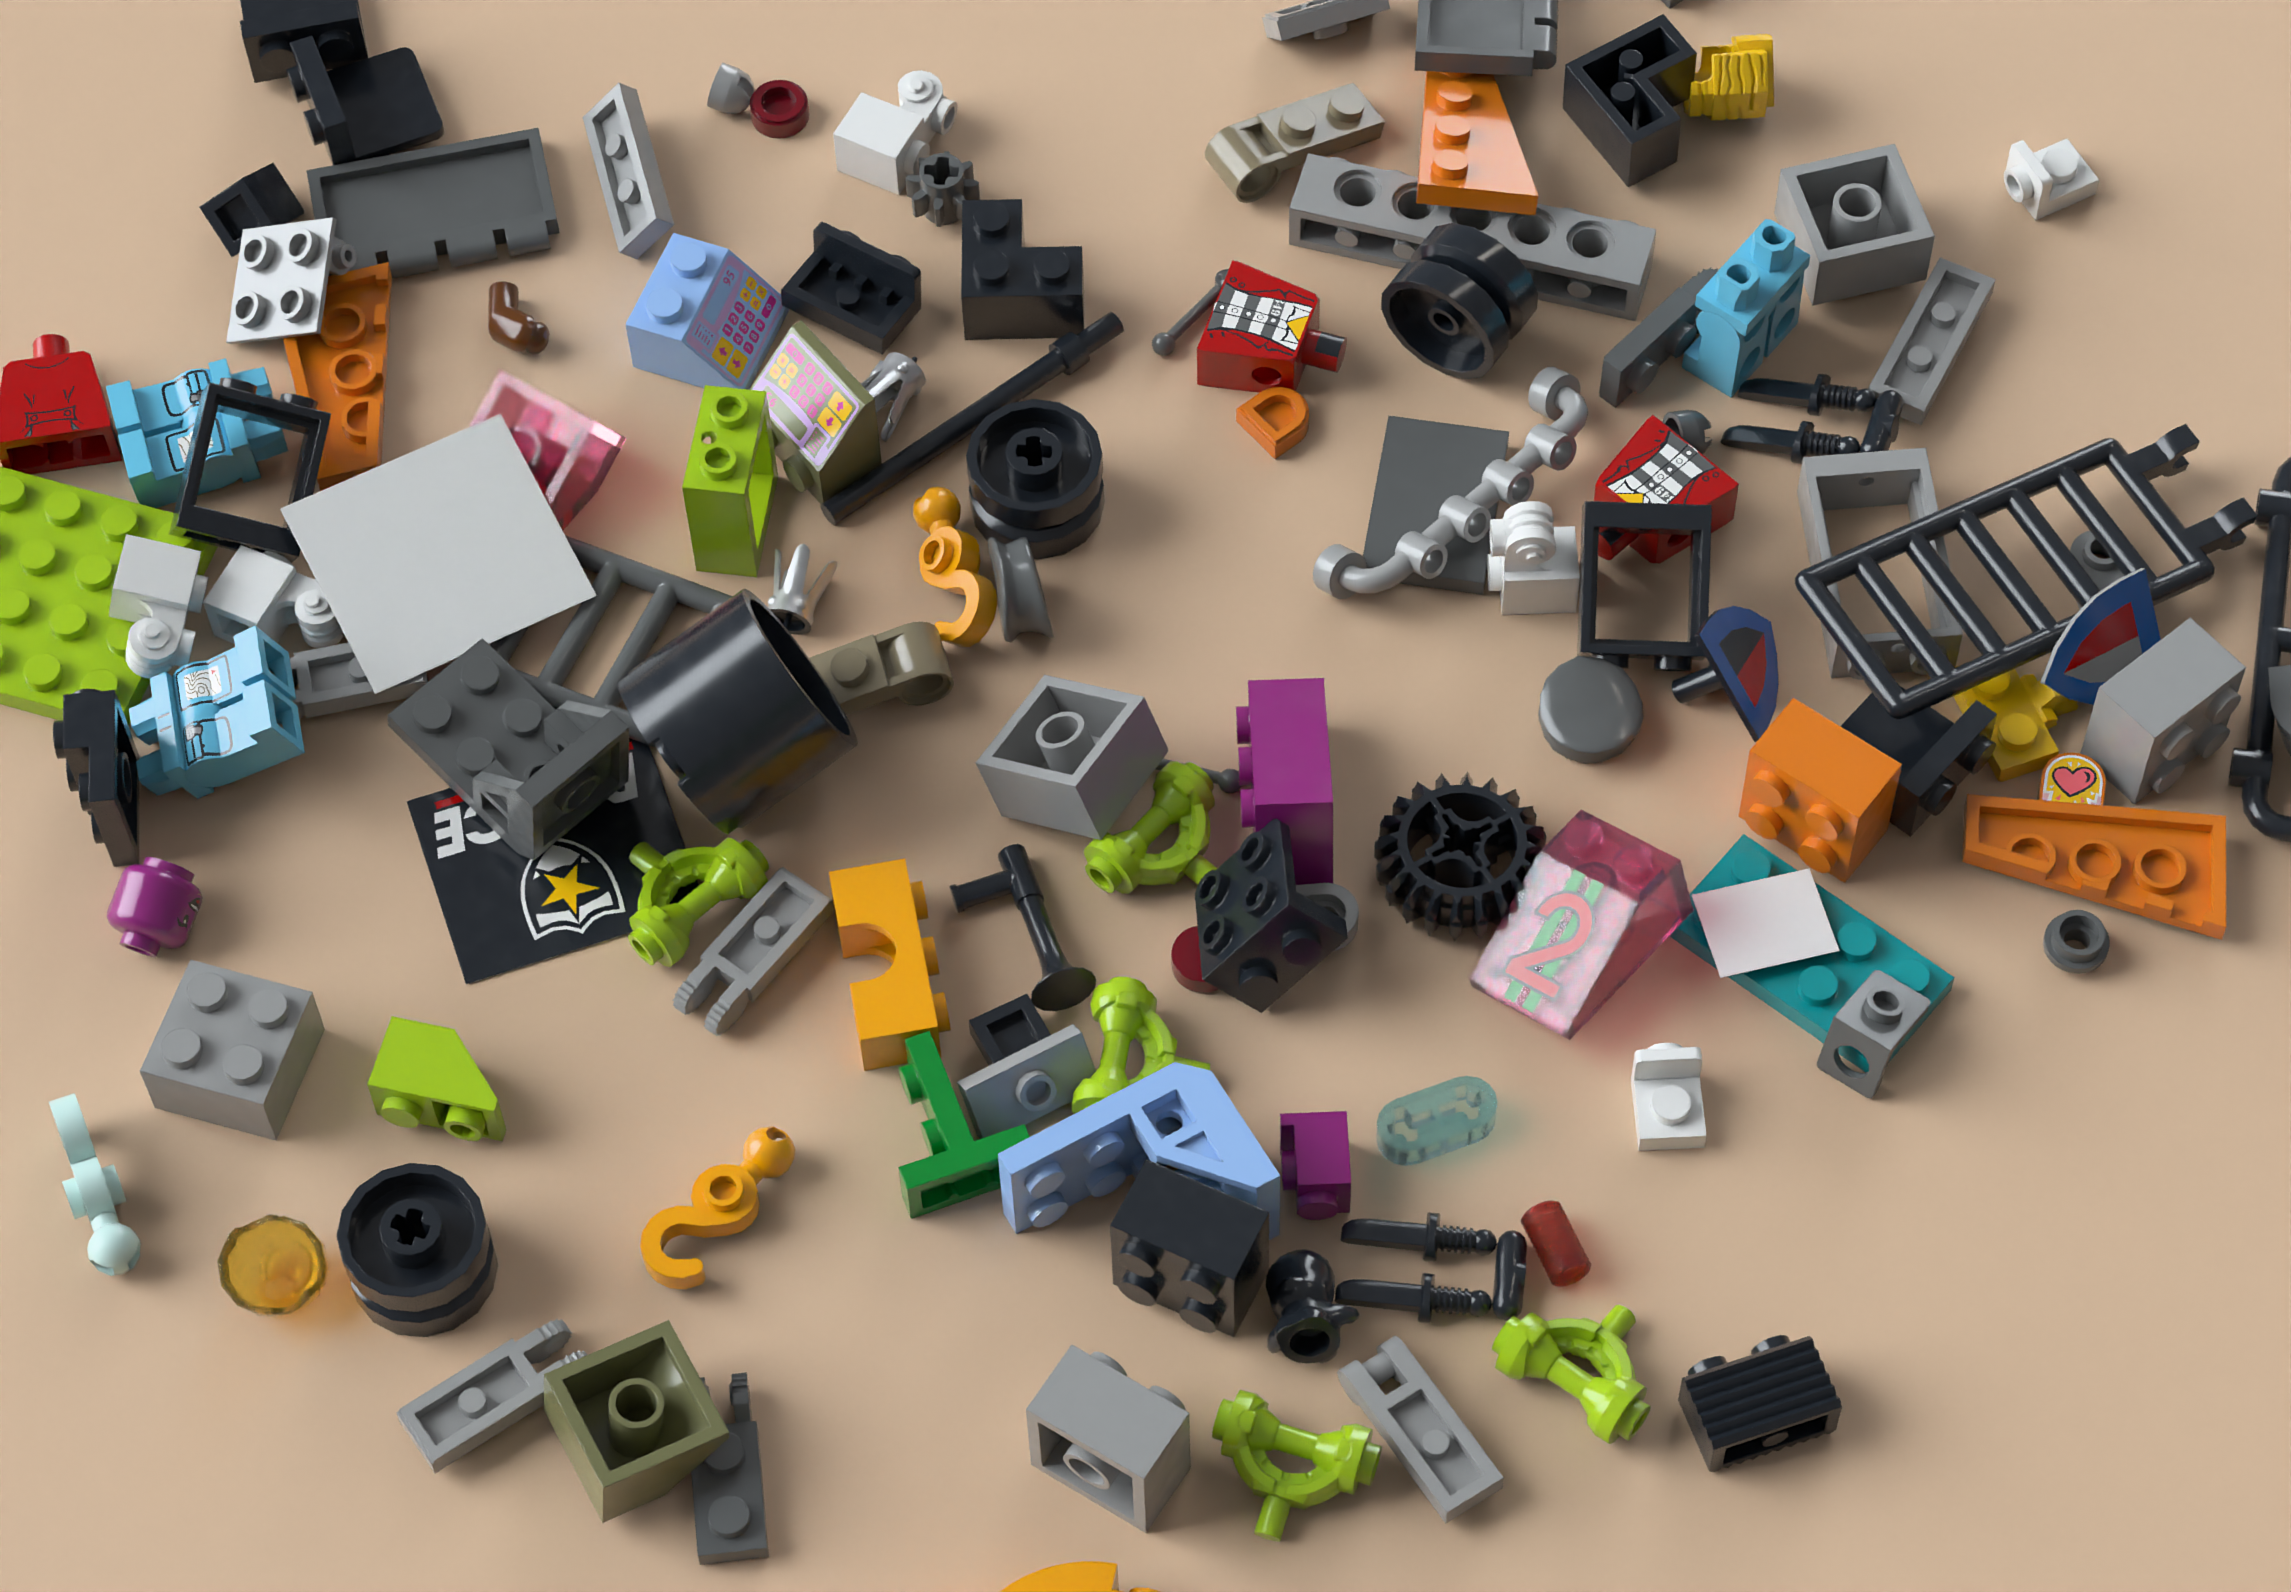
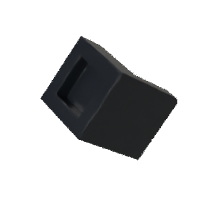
M274 162L241 178L199 207L231 257L240 253L243 229L287 224L304 214L302 205Z

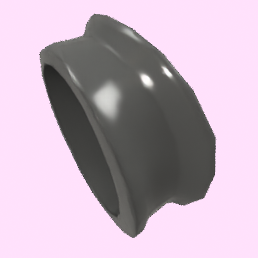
M993 537L989 538L988 548L995 576L998 607L1005 641L1013 642L1021 632H1037L1049 638H1054L1041 582L1028 539L1021 537L1004 544Z
M1577 656L1559 665L1546 678L1540 694L1538 716L1543 735L1555 752L1567 759L1584 764L1602 763L1622 754L1633 742L1635 736L1640 731L1643 721V703L1635 683L1623 668L1603 658Z

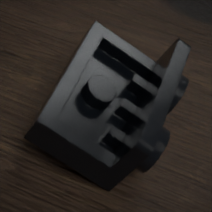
M820 222L813 230L814 252L781 289L782 306L883 355L921 309V271L902 256L891 255L862 241L852 232L839 230L825 222Z

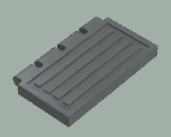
M1419 0L1414 71L1532 76L1533 69H1550L1557 61L1558 0Z
M539 128L306 170L314 219L332 217L337 219L334 236L343 240L346 244L352 245L356 251V263L349 271L389 262L392 278L440 270L437 258L439 255L448 254L451 267L498 259L496 245L507 243L510 256L551 249L548 235L560 233Z

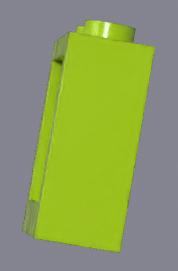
M709 385L704 387L682 485L696 571L757 577L778 481L766 391ZM706 437H711V444H706L703 440Z

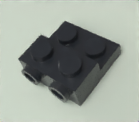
M81 689L72 694L63 695V720H57L53 723V742L57 758H66V774L69 789L71 792L79 791L81 808L91 815L94 841L96 844L105 843L113 866L139 864L140 781L136 761L140 759L116 691Z

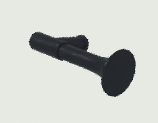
M1013 844L999 852L998 859L1003 871L958 886L956 884L949 886L958 913L963 912L965 908L1012 894L1016 907L1022 913L1042 970V980L1036 984L1031 994V1001L1036 1008L1043 1011L1065 1010L1080 1004L1090 996L1095 989L1096 978L1092 971L1085 968L1072 967L1064 956L1043 903L1044 896L1024 846Z

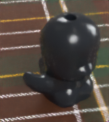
M1307 1249L1288 1252L1280 1256L1270 1266L1266 1275L1265 1286L1270 1305L1278 1319L1277 1325L1268 1335L1267 1348L1271 1353H1277L1281 1350L1286 1357L1298 1363L1327 1362L1337 1354L1340 1346L1341 1326L1355 1322L1360 1314L1353 1307L1344 1304H1332L1335 1294V1275L1327 1259Z

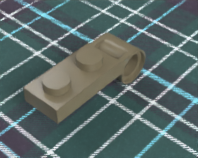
M1350 83L1257 114L1256 117L1222 129L1208 143L1205 150V158L1240 202L1249 203L1262 198L1270 192L1277 184L1282 171L1305 164L1308 153L1325 157L1379 139L1385 121L1354 83Z
M928 622L904 624L875 636L872 634L809 658L833 692L846 715L897 696L908 705L930 704L944 698L951 692L954 686L938 628Z

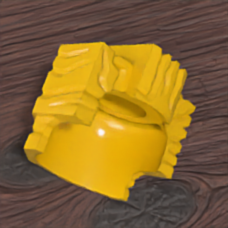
M1770 34L1732 36L1733 44L1719 45L1718 47L1700 46L1701 67L1698 72H1695L1694 82H1691L1690 99L1683 102L1684 112L1689 117L1704 114L1711 121L1765 117L1766 107H1774L1772 36Z

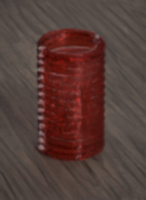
M1548 1200L1541 1202L1523 1214L1521 1225L1526 1230L1525 1233L1528 1235L1530 1243L1533 1244L1535 1253L1538 1254L1537 1257L1540 1259L1542 1267L1545 1268L1547 1277H1549V1281L1553 1286L1564 1287L1571 1285L1589 1273L1592 1264L1584 1252L1582 1244L1579 1242L1577 1234L1572 1228L1570 1220L1567 1218L1559 1201Z

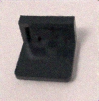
M240 0L243 20L240 21L242 38L254 83L288 77L286 69L296 66L290 42L313 36L326 70L369 58L358 0Z
M313 36L290 42L296 66L286 69L292 91L297 103L307 100L310 110L304 111L303 115L314 146L324 143L332 165L391 155L437 140L444 134L442 119L416 56L410 48H398L326 71Z
M1871 693L1841 727L1902 764L1890 823L1911 837L1931 814L1937 816L1945 809L1953 798L1957 786L1969 773L1973 775L1978 773L1988 762L1996 747V743L1991 740L1997 714L1976 700L1955 723L1931 707L1898 720L1892 718L1875 695Z
M1279 819L1271 820L1259 832L1250 834L1244 840L1240 849L1219 868L1206 873L1196 888L1195 903L1202 980L1260 1013L1264 1012L1348 939L1345 919L1296 891L1289 825Z

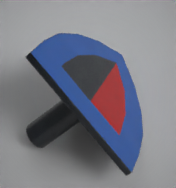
M1731 606L1714 611L1702 623L1694 635L1709 662L1708 667L1673 680L1672 691L1678 702L1685 703L1724 688L1753 741L1757 742L1767 730L1777 702L1779 685L1778 662L1771 621L1751 609Z

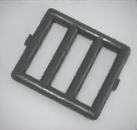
M566 536L582 568L598 573L592 584L597 596L580 604L538 677L517 669L515 670L555 710L567 700L610 709L629 726L630 739L649 745L629 712L618 707L622 700L618 682L628 676L630 670L646 659L677 603L709 614L733 596ZM622 582L653 593L654 595L595 697L592 698L563 687V683ZM529 626L490 643V646L508 663Z

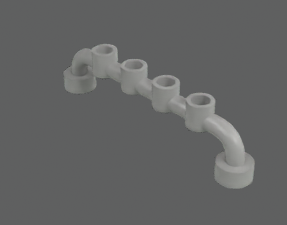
M1547 367L1539 372L1529 389V405L1533 411L1554 420L1555 422L1552 425L1538 424L1534 426L1528 433L1522 450L1508 461L1503 459L1492 461L1486 467L1480 485L1465 497L1460 495L1449 497L1441 506L1438 519L1421 534L1417 531H1410L1404 534L1397 543L1395 555L1384 564L1374 568H1367L1366 561L1361 554L1341 544H1334L1326 548L1314 565L1313 580L1316 587L1337 599H1347L1356 592L1377 593L1390 589L1402 582L1413 572L1426 579L1438 576L1447 562L1448 553L1445 547L1447 543L1456 536L1472 543L1481 540L1490 527L1491 514L1488 510L1499 500L1512 506L1526 502L1534 488V478L1531 473L1542 464L1557 471L1564 470L1571 464L1577 450L1574 437L1585 426L1588 416L1585 399L1580 395L1578 379L1556 367Z

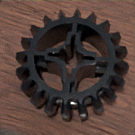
M1467 771L1464 777H1462L1460 785H1450L1449 781L1441 773L1436 780L1435 790L1431 791L1417 781L1415 788L1412 789L1411 799L1397 796L1396 802L1393 804L1392 815H1384L1380 823V837L1375 841L1374 858L1377 859L1378 863L1376 865L1377 881L1380 886H1386L1385 898L1389 902V906L1403 905L1402 916L1405 918L1406 924L1424 917V928L1429 936L1440 925L1449 927V933L1454 941L1461 935L1462 928L1472 927L1474 933L1481 940L1487 933L1489 922L1506 931L1507 927L1511 924L1512 913L1525 917L1526 912L1530 909L1531 897H1538L1543 889V875L1548 870L1549 855L1545 849L1547 837L1544 827L1536 826L1537 815L1534 812L1533 806L1519 808L1520 797L1517 795L1516 789L1500 796L1497 794L1498 785L1493 777L1483 787L1473 786V780ZM1429 834L1433 839L1432 846L1425 849V857L1414 862L1410 855L1412 848L1421 838ZM1508 850L1512 863L1503 874L1494 879L1490 874L1491 865L1497 863L1498 855Z

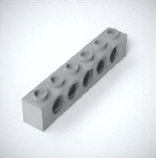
M1308 153L1289 207V245L1402 269L1406 263L1411 262L1413 253L1436 226L1449 223L1470 226L1497 239L1518 257L1532 276L1538 292V300L1636 321L1652 267L1656 229L1639 226L1627 220L1617 221L1584 214L1572 208H1557L1537 203L1536 216L1416 203L1418 177L1407 175L1398 170H1383L1351 163L1338 157L1328 158Z

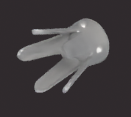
M897 352L889 353L884 361L880 360L870 373V377L861 383L875 398L876 413L891 399L894 400L881 432V438L885 442L893 433L909 399L913 395H918L926 383L925 375L916 363L917 358H909Z
M800 544L796 548L790 567L784 572L782 582L781 552L775 549L773 596L768 600V608L789 633L795 635L810 632L814 622L813 614L815 607L837 568V561L828 562L806 595L803 594L810 550L805 544Z

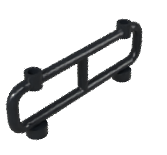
M2289 457L2277 469L2272 482V490L2260 488L2258 492L2255 511L2258 517L2254 525L2266 526L2268 531L2246 749L2233 748L2228 781L2229 786L2242 787L2243 810L2251 825L2265 836L2285 842H2291V816L2275 812L2268 804L2267 799L2273 762L2272 746L2275 716L2270 700L2268 668L2280 666L2281 652L2291 653V628L2284 627L2291 557V457Z

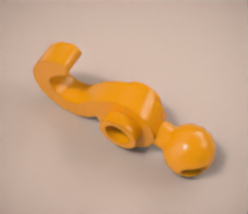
M932 486L922 497H918L913 505V517L917 525L925 532L931 534L924 541L919 552L920 572L924 581L931 586L951 593L966 595L965 609L960 618L953 623L937 621L935 626L938 628L941 641L958 647H971L981 641L995 619L997 594L992 582L984 576L977 574L981 559L979 544L976 538L967 532L954 528L961 517V504L958 498L945 487Z
M774 1126L758 1128L749 1134L743 1148L744 1160L739 1166L720 1164L708 1168L698 1176L692 1186L691 1200L693 1206L677 1205L661 1210L648 1221L642 1231L640 1248L646 1270L657 1283L671 1289H689L704 1283L706 1276L700 1259H672L663 1252L664 1247L668 1241L680 1235L703 1238L729 1236L742 1232L749 1227L759 1212L760 1200L757 1190L759 1182L763 1178L780 1177L789 1170L793 1163L795 1147L792 1139L785 1131Z

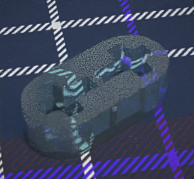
M1462 1076L1391 1101L1383 1107L1378 1115L1376 1142L1379 1151L1384 1158L1394 1164L1408 1166L1479 1142L1490 1134L1495 1125L1498 1103L1495 1091L1487 1082L1478 1077ZM1466 1100L1471 1108L1479 1106L1478 1117L1469 1120L1464 1112L1456 1113V1102ZM1405 1122L1409 1129H1417V1139L1408 1142L1403 1134L1395 1135V1124Z

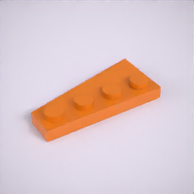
M1425 71L1416 203L1536 216L1539 196L1494 75Z
M389 262L348 271L344 275L328 276L320 334L283 338L296 395L317 401L316 410L331 413L317 475L320 491L382 464L392 286Z
M1967 794L1964 804L1962 862L2213 938L2223 939L2226 930V815Z

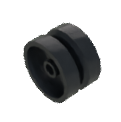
M1449 223L1436 226L1411 256V262L1406 263L1382 292L1381 310L1389 329L1401 344L1419 360L1446 375L1462 379L1483 377L1494 366L1508 348L1509 340H1512L1537 310L1538 292L1532 276L1514 253L1497 239L1474 227Z
M1038 399L1014 402L987 415L971 434L966 454L967 474L970 482V507L975 527L987 541L993 537L999 542L1007 544L1021 537H1026L1033 557L1036 560L1064 555L1087 541L1100 524L1105 503L1102 479L1103 453L1097 431L1081 413L1060 402Z
M417 1163L400 1165L380 1171L357 1187L342 1209L336 1236L342 1262L350 1279L357 1303L377 1325L397 1335L429 1337L451 1331L476 1315L493 1291L498 1261L480 1198L463 1177L439 1165Z

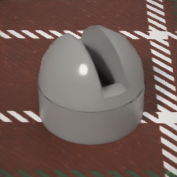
M722 63L712 83L707 107L731 114L745 111L750 105V98L755 91L750 76L739 68Z

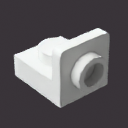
M2064 139L2034 153L2023 140L2012 144L2004 172V183L2009 195L2014 201L2022 202L2035 221L2095 195L2099 183L2097 176L2068 139Z
M1660 1043L1648 1049L1635 1052L1631 1088L1638 1151L1705 1148L1707 1135L1700 1084L1701 1048L1682 1047L1676 1043Z

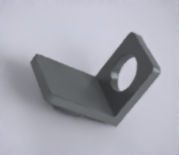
M1880 970L1873 971L1833 1017L1817 1061V1067L1861 1095L1872 1098L1879 1089L1892 1052L1928 1011L1930 1000ZM1846 1045L1859 1050L1868 1061L1869 1072L1859 1073L1848 1068L1840 1058L1839 1047Z

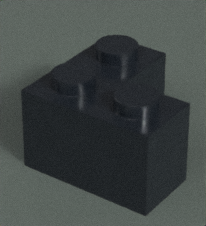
M1664 14L1565 64L1564 111L1627 187L1676 163L1678 158L1681 117L1672 107L1690 99L1691 82H1694L1697 53Z
M1022 199L962 200L961 300L965 340L1061 338L1068 332L1078 334L1084 330L1082 246L1025 247Z

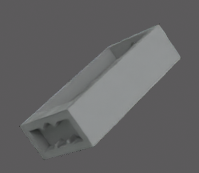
M1926 448L1803 457L1797 495L1810 566L1832 557L1824 510L1907 504L1911 522L1938 511ZM1944 536L1930 541V544L1950 569ZM1921 574L1932 628L1927 629V631L1952 665L1956 667L1963 637L1962 627ZM1837 582L1827 586L1841 605ZM1821 622L1831 678L1852 677L1863 680ZM1897 632L1862 634L1890 673L1915 672L1921 675H1928Z

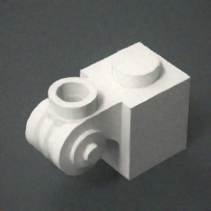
M922 70L907 73L899 80V107L865 93H860L833 133L837 171L897 195H900L906 186L905 178L907 175H919L918 159L920 157H929V142L936 132L942 135L949 132L955 121L958 109L957 102L947 99L943 95V87L939 78L931 72Z
M1539 501L1518 503L1506 510L1502 519H1490L1491 554L1487 555L1488 590L1500 591L1502 615L1576 613L1580 575L1575 526L1553 527L1551 507Z
M126 534L113 585L109 617L134 622L128 634L126 662L136 675L152 678L163 672L168 673L175 665L182 667L189 664L196 631L184 629L188 611L201 613L209 577L197 575L201 551Z
M240 545L203 601L214 636L234 644V635L253 626H257L275 642H278L288 625L292 623H299L303 639L314 648L333 646L339 643L345 636L316 578L312 579L297 573L295 566L289 560L271 551L260 553Z

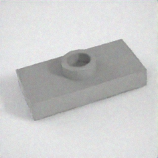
M1312 0L1267 13L1262 20L1267 38L1283 41L1313 32L1314 39H1323L1348 31L1346 22L1388 10L1390 5L1388 0Z
M1072 1024L957 1081L976 1134L982 1139L1022 1124L1026 1125L1072 1102L1074 1090L1083 1079H1090L1096 1070L1082 1032Z

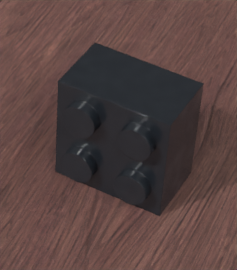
M1145 1160L1110 1225L1113 1284L1118 1286L1126 1297L1136 1303L1145 1306H1153L1157 1303L1179 1313L1180 1317L1187 1324L1197 1330L1207 1333H1213L1218 1330L1235 1337L1269 1270V1212L1150 1160Z

